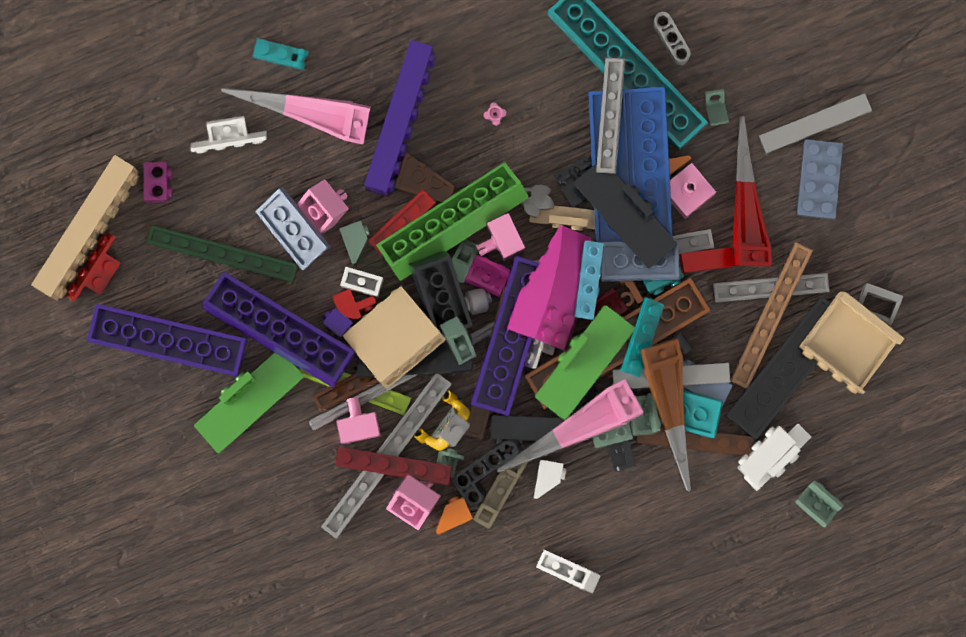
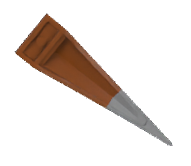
M673 339L642 349L641 353L645 365L644 371L686 490L690 492L683 406V357L679 340Z

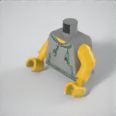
M447 391L449 397L447 399L442 397V400L452 405V408L432 435L429 436L423 429H418L422 433L420 436L416 437L414 435L421 444L426 443L438 451H443L447 447H454L470 426L468 420L470 415L469 409L460 400H457V395L450 391Z

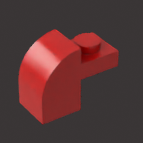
M350 289L332 296L339 312L350 320H361V311L367 313L372 311L374 306L377 305L374 296L356 303Z

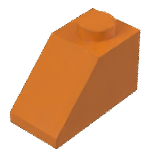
M459 496L448 500L449 504L445 506L436 530L437 535L473 519L464 498L460 499Z

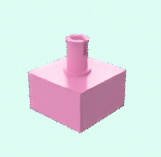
M692 163L670 180L671 203L684 219L716 193Z
M325 179L310 188L297 203L298 207L321 235L334 227L349 209L343 202L347 199L346 192L340 195L344 192L342 189L335 192Z
M509 213L487 223L491 239L476 245L480 256L497 249L504 262L525 252V247Z
M359 397L347 399L350 417L337 420L341 444L380 437L381 433L377 414L375 412L362 414Z
M407 475L394 494L387 510L419 530L431 513L440 495L430 489L434 483L419 482L410 475Z

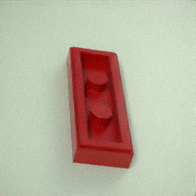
M733 247L679 254L682 273L735 266Z

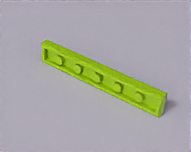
M299 369L305 378L329 386L303 369ZM344 372L338 382L351 376V374ZM389 390L368 402L404 416L411 397Z

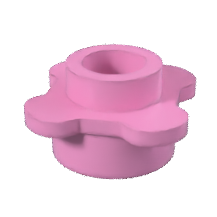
M497 103L490 104V108L484 113V118L491 120L493 125H499L502 117L506 116V110L501 109Z

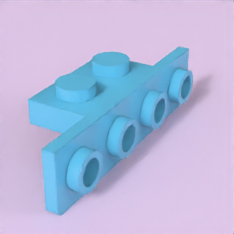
M584 241L574 314L577 318L594 320L596 298L599 294L598 283L602 272L600 267L604 243Z

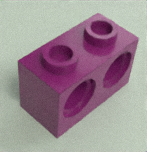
M144 162V201L146 203H169V198H172V186H169V179H172V167H169L167 162ZM156 169L163 170V174L159 178L154 177ZM159 187L162 188V195L159 197L154 196V190Z

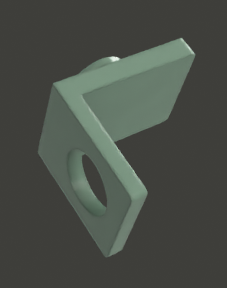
M724 89L705 92V107L710 126L729 123ZM713 95L720 96L717 100H710V97Z

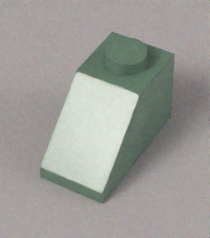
M361 221L339 228L353 266L358 264L368 243L367 236L370 235L367 225H362Z
M467 239L461 242L452 258L458 281L464 283L474 258L479 252L476 247L479 244Z
M458 317L440 325L459 365L476 357L468 334Z

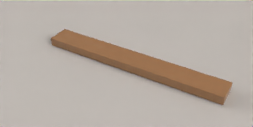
M797 242L794 243L730 379L731 382L748 389L813 252L812 249Z

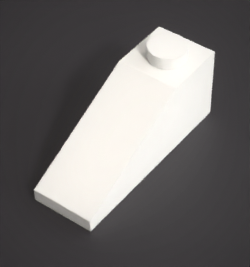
M546 550L543 551L536 566L591 593L594 592L600 575Z

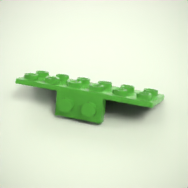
M604 306L580 337L576 335L569 345L572 348L569 352L564 351L558 358V361H560L558 367L535 395V398L566 420L633 333L635 327L609 307Z
M274 353L251 374L249 372L241 373L231 387H225L221 391L222 395L219 397L221 401L194 424V427L217 453H221L304 378V375L293 363Z

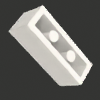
M772 426L765 433L767 437L762 442L759 440L751 448L753 452L749 456L745 454L738 461L740 465L737 468L753 484H757L796 443L780 426L776 428Z

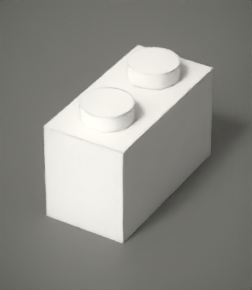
M346 267L340 286L379 298L384 279L383 277Z

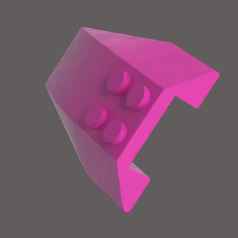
M560 225L548 245L547 253L540 258L538 268L535 272L531 273L527 286H523L520 291L507 329L547 343L562 351H567L579 319L574 314L584 241H591L590 237Z

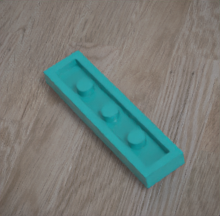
M644 298L621 372L637 378L641 377L644 368L641 350L651 346L664 304Z

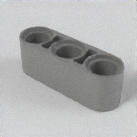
M666 12L658 13L654 19V29L673 62L677 65H684L690 57V50L671 16ZM663 18L668 24L660 26L657 20ZM674 35L677 41L671 43L667 40V36ZM683 51L686 54V58L679 59L676 53Z

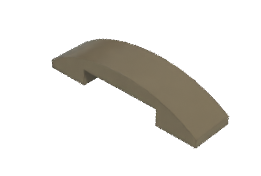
M528 462L499 473L474 516V521L488 529L491 528Z

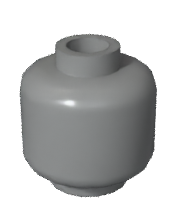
M483 288L469 290L465 293L464 300L471 315L488 311L489 305L492 304L490 293H486Z

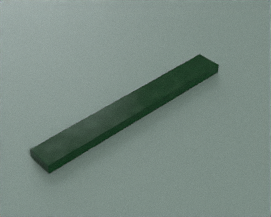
M151 225L146 241L150 245L294 283L298 264L155 225Z

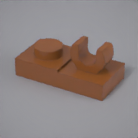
M618 281L621 287L625 286L629 290V292H624L620 296L621 298L625 296L630 297L631 301L625 304L626 307H630L634 301L637 305L644 301L633 281Z

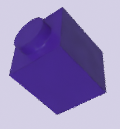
M335 308L333 311L329 310L323 317L325 320L323 324L341 339L343 338L342 335L354 324Z

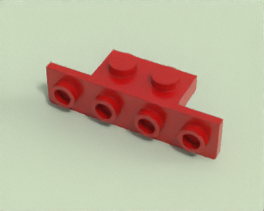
M107 232L106 235L100 238L99 246L89 255L88 263L79 271L78 278L68 288L66 297L75 302L84 286L101 295L121 264L106 254L116 238L115 236Z

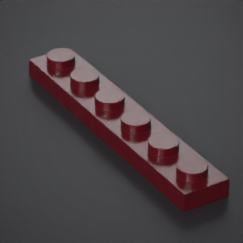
M338 447L335 463L337 467L406 478L407 475H410L419 481L448 486L453 468L449 465Z

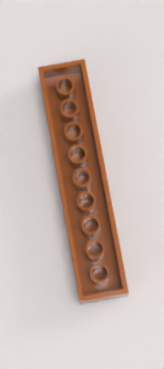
M691 278L654 299V301L664 304L651 346L710 312L709 307ZM641 307L626 315L623 319L635 327ZM632 334L599 377L623 364ZM561 355L525 375V379L535 395L560 363L558 358ZM539 401L544 410L548 408L542 402Z

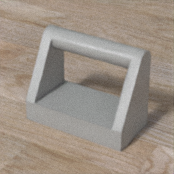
M866 283L863 286L858 302L863 305L868 294L893 303L890 317L872 312L884 323L891 326L903 296Z

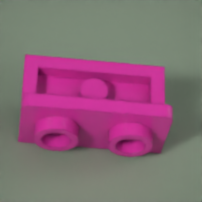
M476 255L464 282L478 288H483L486 292L499 297L511 270L507 269L504 265L490 261L486 257Z

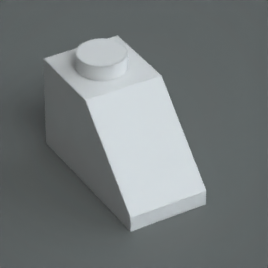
M540 460L534 493L535 499H538L558 485L561 479H565L566 468H563L562 463Z

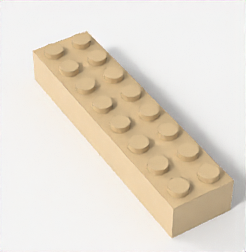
M116 155L113 156L31 284L33 287L57 301L59 298L62 299L67 292V285L69 282L72 283L78 274L76 271L79 266H83L88 259L86 255L90 249L93 250L98 244L97 238L107 230L109 226L107 223L110 218L116 216L119 210L117 208L121 201L124 202L127 199L129 188L131 185L134 186L139 180L138 174L140 172L135 167Z

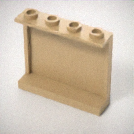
M402 286L392 291L389 297L378 303L370 313L364 315L357 324L350 327L342 335L386 389L391 387L446 340Z
M840 291L799 347L804 350L802 353L811 360L813 358L817 360V365L821 369L831 371L834 379L840 383L842 381L848 385L846 388L852 393L864 394L865 391L862 389L895 344L900 345L905 338L848 293Z

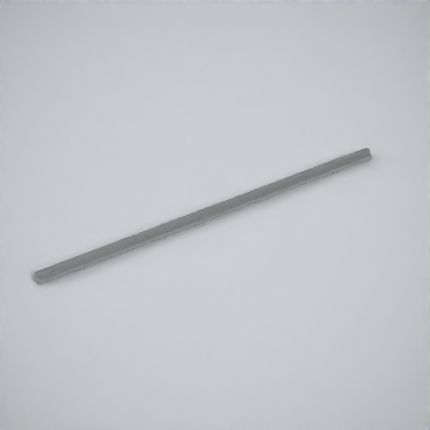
M494 321L471 333L472 345L491 336ZM404 375L388 389L379 383L355 397H359V404L361 406L416 375ZM345 401L310 420L311 428L316 430L348 413V402Z

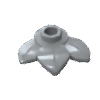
M535 185L532 188H524L530 197L520 204L524 206V210L528 215L537 218L539 210L554 208V203L550 196H548L551 192L548 186Z

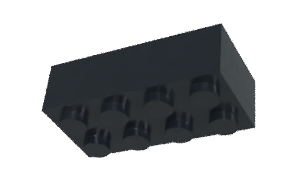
M442 251L409 264L424 313L443 336L440 325L455 317H458L465 329L473 326L451 256L447 252Z

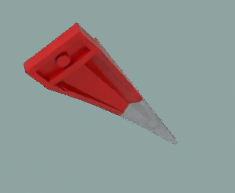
M741 116L739 118L733 230L735 266L770 267L772 266L771 244L755 185L745 118Z

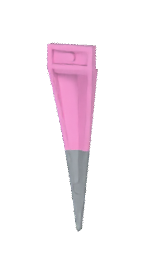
M230 88L221 89L224 93L279 112L342 140L358 144H364L371 106L353 103V101Z
M624 379L608 387L555 429L499 467L497 472L507 470L625 425L627 422L643 415V410Z

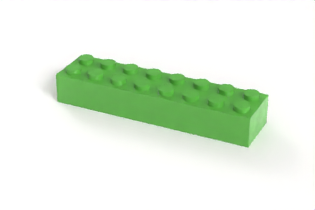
M504 162L378 243L377 247L397 278L401 281L412 274L409 267L410 263L442 251H448L485 227L487 223L499 218L529 197L522 183Z

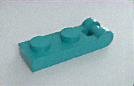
M257 38L253 58L304 70V60L308 56L309 51ZM293 55L298 56L297 61H292Z

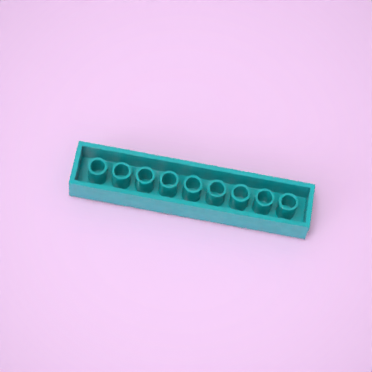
M559 0L548 10V16L603 74L605 58L625 59L623 89L666 87L668 141L678 152L707 125L708 122L591 0Z

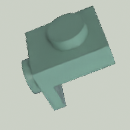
M447 448V452L439 451L436 463L452 466L451 478H454L458 459L464 460V456L459 455L457 450Z

